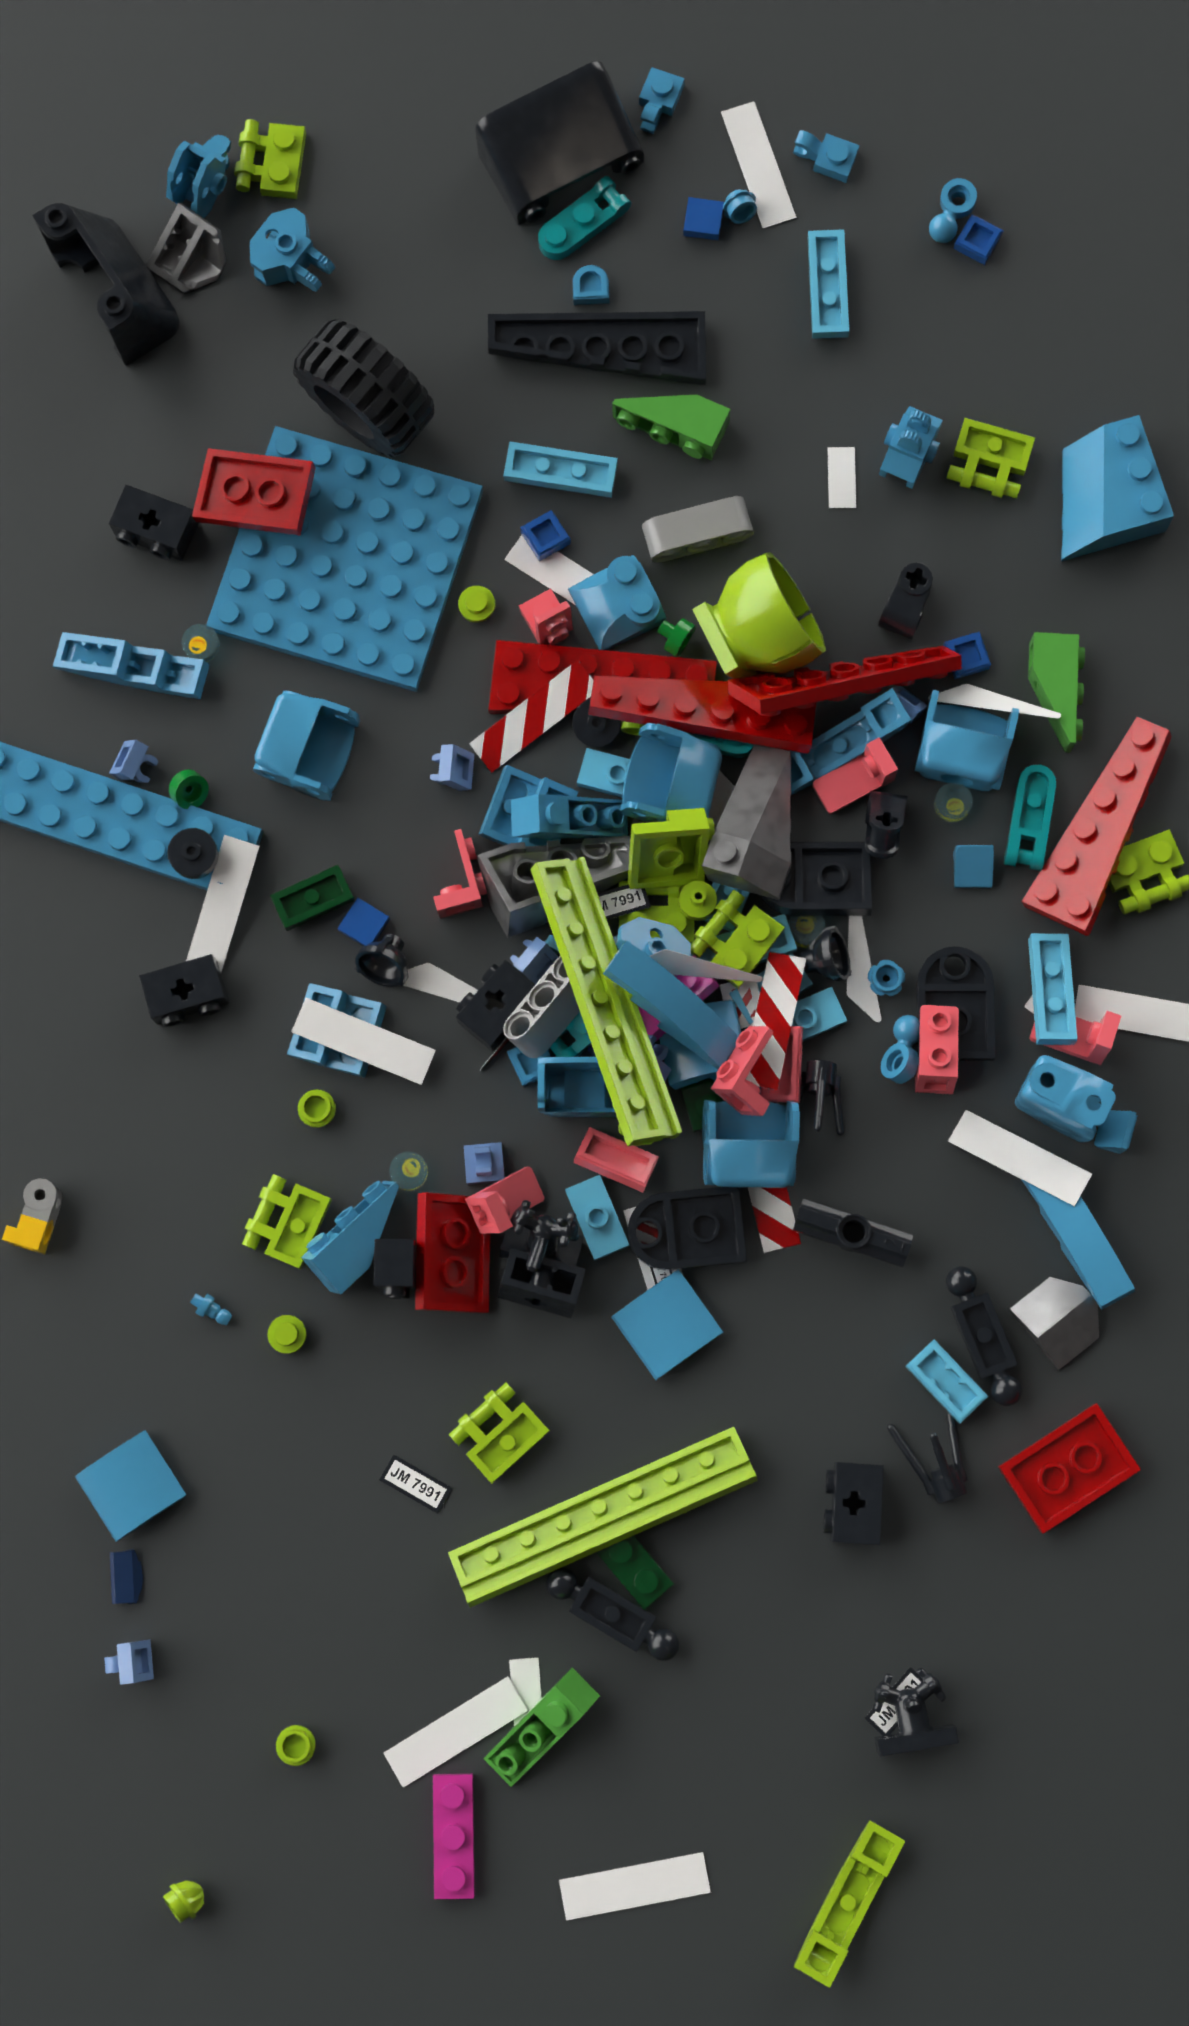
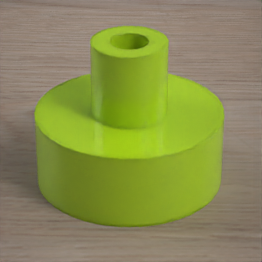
M692 881L683 887L679 895V907L684 916L694 921H701L710 917L715 911L717 895L710 884L704 881Z

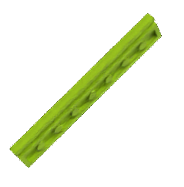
M579 857L578 860L570 861V859L536 862L530 870L627 1146L661 1141L663 1138L669 1137L671 1139L677 1138L682 1133V1129L639 1008L630 1000L633 996L603 974L618 950L585 857Z
M731 1427L452 1550L448 1554L465 1594L466 1601L471 1608L754 1483L758 1479L735 1427Z

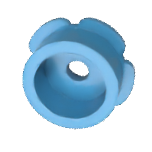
M738 189L732 191L726 197L723 204L724 215L736 224L749 221L757 211L755 204L756 196L747 190Z
M881 960L877 966H872L868 972V980L871 981L870 988L879 996L884 994L894 996L902 989L901 984L905 981V973L894 961ZM883 976H889L890 980L888 982L883 981Z

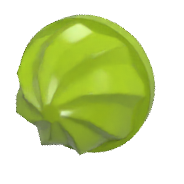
M189 1880L177 1884L173 1883L169 1886L171 1891L163 1896L165 1903L180 1923L188 1917L194 1919L196 1913L204 1904L202 1887Z

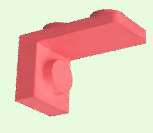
M552 589L519 605L522 616L539 644H558L569 636V632L573 630L569 603L564 601L560 604Z
M879 737L866 744L863 755L814 780L812 787L827 813L833 814L867 796L870 790L876 791L894 781L898 768Z
M461 829L455 830L454 833L469 887L462 888V885H452L440 890L441 895L433 897L440 919L483 907L480 896L487 894L482 873L474 874L470 862L477 859L472 838L464 839Z
M922 1005L920 1008L919 1065L915 1077V1092L953 1094L958 1079L959 1009L955 1006Z
M1106 1011L1100 1023L1096 1021L1092 1023L1076 1017L1077 1041L1074 1045L1044 1046L1101 1066L1112 1049L1121 1015ZM1034 1021L1029 1039L1036 1043Z
M749 1026L740 1033L736 1040L735 1049L728 1060L719 1067L717 1078L710 1088L741 1115L763 1116L770 1105L759 1094L761 1092L760 1088L746 1080L773 1034V1030L768 1026Z
M524 1167L469 1196L465 1200L480 1234L502 1233L513 1227L510 1219L524 1200L531 1202L530 1208L543 1202L545 1197L532 1168Z

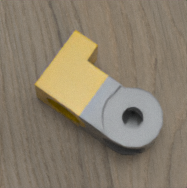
M38 1178L28 1183L24 1189L23 1198L25 1206L17 1228L6 1225L1 1240L8 1244L45 1255L63 1197L60 1189L47 1179Z

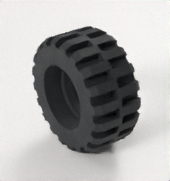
M334 319L325 322L294 359L293 374L300 386L306 390L308 396L325 413L330 415L338 425L345 428L349 434L382 455L385 454L387 457L402 455L434 416L435 405L433 404L432 397L428 395L427 389L424 385L420 384L417 380L418 378L404 366V363L397 357H394L386 347L376 342L366 332L360 331L351 323L347 324L344 320Z

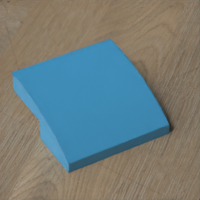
M506 765L502 770L478 835L502 845L525 842V847L547 845V841L561 840L512 837L511 799L536 794L577 797L579 791L546 777L539 779Z
M309 983L305 998L380 1028L387 1008L381 1002L351 996L341 990ZM294 1033L287 1055L363 1078H365L369 1066L366 1062Z
M733 1000L706 1003L738 1036L740 1035L741 1028ZM665 1033L659 1038L660 1044L668 1047L664 1063L672 1069L668 1075V1082L673 1089L676 1090L707 1078H711L713 1081L716 1080L718 1069L669 1034Z
M679 1269L611 1317L655 1380L723 1333Z
M146 1430L118 1446L75 1476L115 1542L142 1527L153 1517L186 1497V1493Z

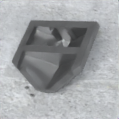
M178 203L146 267L183 293H188L212 283L219 278L227 262L221 230L184 204Z
M1049 1277L1009 1309L1057 1370H1060L1099 1338L1098 1304L1082 1285Z

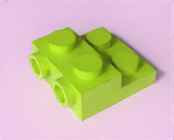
M704 808L668 810L666 821L632 824L628 866L630 889L680 886L692 881L705 880L702 864L709 847L708 841L715 835L713 819L707 818Z

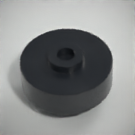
M589 699L580 704L573 715L572 725L575 735L582 743L591 747L608 745L617 737L621 721L588 715Z
M187 828L178 832L171 839L167 852L169 862L174 870L181 876L189 879H199L211 873L219 857L218 847L213 838L207 832L198 828Z

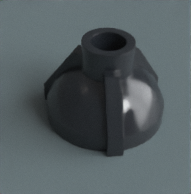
M835 925L826 927L809 945V950L801 952L800 957L806 958L804 967L806 973L817 971V973L833 981L846 980L851 976L852 971L850 969L848 948L842 934Z
M385 934L382 941L367 944L359 950L355 958L356 971L368 980L381 986H403L409 977L405 954L401 952L404 947L403 940L394 934Z

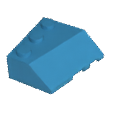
M1139 415L1105 424L1063 449V515L1061 529L1063 534L1061 561L1166 532L1174 514Z

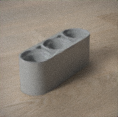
M741 496L728 497L659 515L642 524L652 562H665L738 543L750 538L754 534L745 500Z
M561 956L555 960L504 1023V1035L529 1058H537L543 1055L580 1012Z

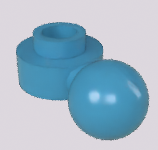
M956 178L944 185L940 198L941 208L944 212L936 215L929 224L930 236L936 242L947 243L956 236L958 230L956 219L967 217L975 209L977 191L970 181ZM960 197L965 202L962 205H955L952 200Z
M904 1015L897 1019L893 1027V1033L898 1042L885 1052L881 1061L882 1075L897 1084H903L914 1077L919 1065V1055L912 1049V1045L919 1040L920 1021L913 1015Z

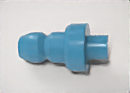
M196 1293L190 1302L197 1307L195 1313L201 1317L206 1315L211 1319H215L219 1324L227 1326L232 1318V1314L226 1309H221L220 1305L213 1302L215 1298L208 1293L204 1298Z

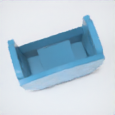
M287 690L283 691L276 698L254 757L256 763L253 771L264 778L284 784L300 793L323 801H330L332 791L339 782L347 765L353 745L355 727H358L361 721L359 714L348 707L325 699L308 697Z
M932 690L922 729L915 771L920 772L923 777L976 790H999L1005 772L1009 749L1014 738L1019 709L1012 708L1007 721L991 713L958 705H937L939 691Z
M647 723L640 727V738L632 752L625 775L622 805L619 812L625 816L649 823L666 821L668 810L704 808L708 818L722 762L721 748L710 742L697 739L684 731L665 725Z
M1042 1055L1031 1067L1015 1099V1105L1018 1109L1048 1127L1078 1142H1089L1096 1134V1126H1100L1105 1122L1114 1104L1116 1095L1112 1091L1113 1084L1056 1058Z
M596 1057L538 1058L537 1097L538 1111L550 1117H617Z
M704 1100L702 1112L704 1184L719 1187L754 1188L794 1186L800 1127L798 1103L787 1101L785 1106L769 1102L770 1105L763 1116L741 1115L726 1101L715 1103L713 1100Z

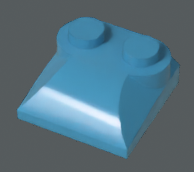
M634 555L618 557L610 563L608 568L568 588L598 650H610L660 626L666 620L660 600L641 563Z

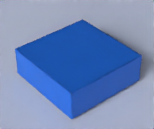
M688 197L683 236L719 241L724 202Z
M972 214L954 243L953 249L985 265L1001 239L1004 230Z
M552 510L520 527V533L539 562L571 544L570 537Z
M980 631L944 642L943 646L960 654L962 658V669L952 671L954 679L990 669L991 663Z
M357 897L337 929L362 946H366L371 942H376L390 921V917Z

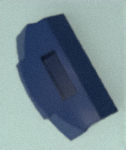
M134 1549L123 1552H110L112 1604H136L143 1585L141 1562H139Z

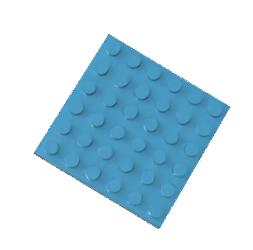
M275 426L265 455L313 461L316 466L301 536L239 528L206 624L207 630L417 692L483 494V486Z

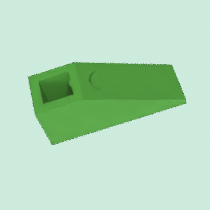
M700 395L614 399L612 403L613 418L624 428L629 430L638 428L649 433L653 440L661 444H669L670 442L677 445L687 455L697 459L704 457L712 460L730 423V408Z
M1034 632L1029 643L1028 680L1042 708L1061 714V717L1058 719L1047 718L1064 752L1070 753L1076 741H1081L1083 733V720L1077 719V705H1082L1084 697V684L1078 683V669L1083 670L1085 648L1079 647V634Z
M572 1667L483 1759L512 1787L589 1710L600 1695Z

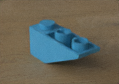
M545 794L511 799L512 837L565 839L628 836V818L619 812L622 800Z
M374 1182L363 1192L362 1196L364 1199L355 1208L350 1206L335 1218L334 1222L336 1225L327 1234L322 1232L307 1244L306 1248L308 1251L301 1259L330 1292L342 1294L369 1269L374 1256L375 1239H380L399 1188L396 1182Z

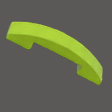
M869 1820L824 1900L793 1967L825 1986L831 1987L849 1952L847 1949L884 1877L888 1876L905 1840Z

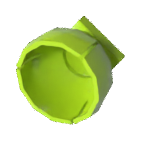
M771 552L748 560L731 574L716 605L712 606L704 602L692 609L724 673L732 678L758 675L756 671L786 673L811 663L826 651L823 635L814 615L810 613L800 621L797 620V618L811 609L784 566Z

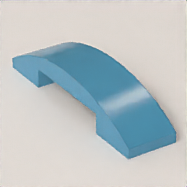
M893 688L860 707V712L812 740L809 754L790 751L791 795L811 786L814 780L863 755L866 744L879 737L884 742L912 721Z

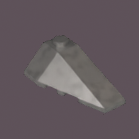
M754 744L715 828V835L712 836L702 867L708 881L780 900L791 868L790 751Z
M630 836L585 838L582 843L560 844V840L547 841V845L525 847V842L511 843L479 854L478 863L490 906L507 938L549 922L530 870L536 862L570 859V861L578 860L579 857H585L596 891L601 893L628 878Z

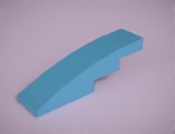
M62 632L53 667L58 670L89 678L195 699H201L210 666L203 659L173 656L161 649L132 646L126 640Z
M628 940L621 945L603 974L633 996L630 1000L659 1020L660 1022L657 1027L716 1069H719L735 1048L738 1035L694 992L658 962Z
M1022 1180L1039 1205L1041 1215L1059 1240L1061 1250L1101 1310L1135 1292L1134 1285L1081 1196L1076 1205L1073 1206Z

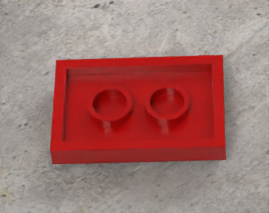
M208 448L192 517L199 523L301 536L316 466L313 461Z
M428 1192L418 1193L415 1310L489 1313L490 1233L480 1234L465 1200L469 1196Z
M1097 1403L1091 1405L998 1466L1041 1534H1044L1141 1470Z

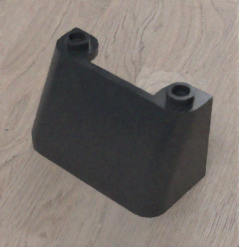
M599 61L588 63L490 112L477 123L475 128L478 156L517 225L526 221L534 222L540 219L546 213L550 195L608 166L615 173L629 174L644 162V152L610 76L602 62Z
M53 203L32 215L50 254L60 268L65 266L66 263H74L79 265L85 273L100 264L115 285L100 296L97 302V311L114 342L116 353L125 366L169 340L177 333L179 318L175 308L114 220L63 203Z

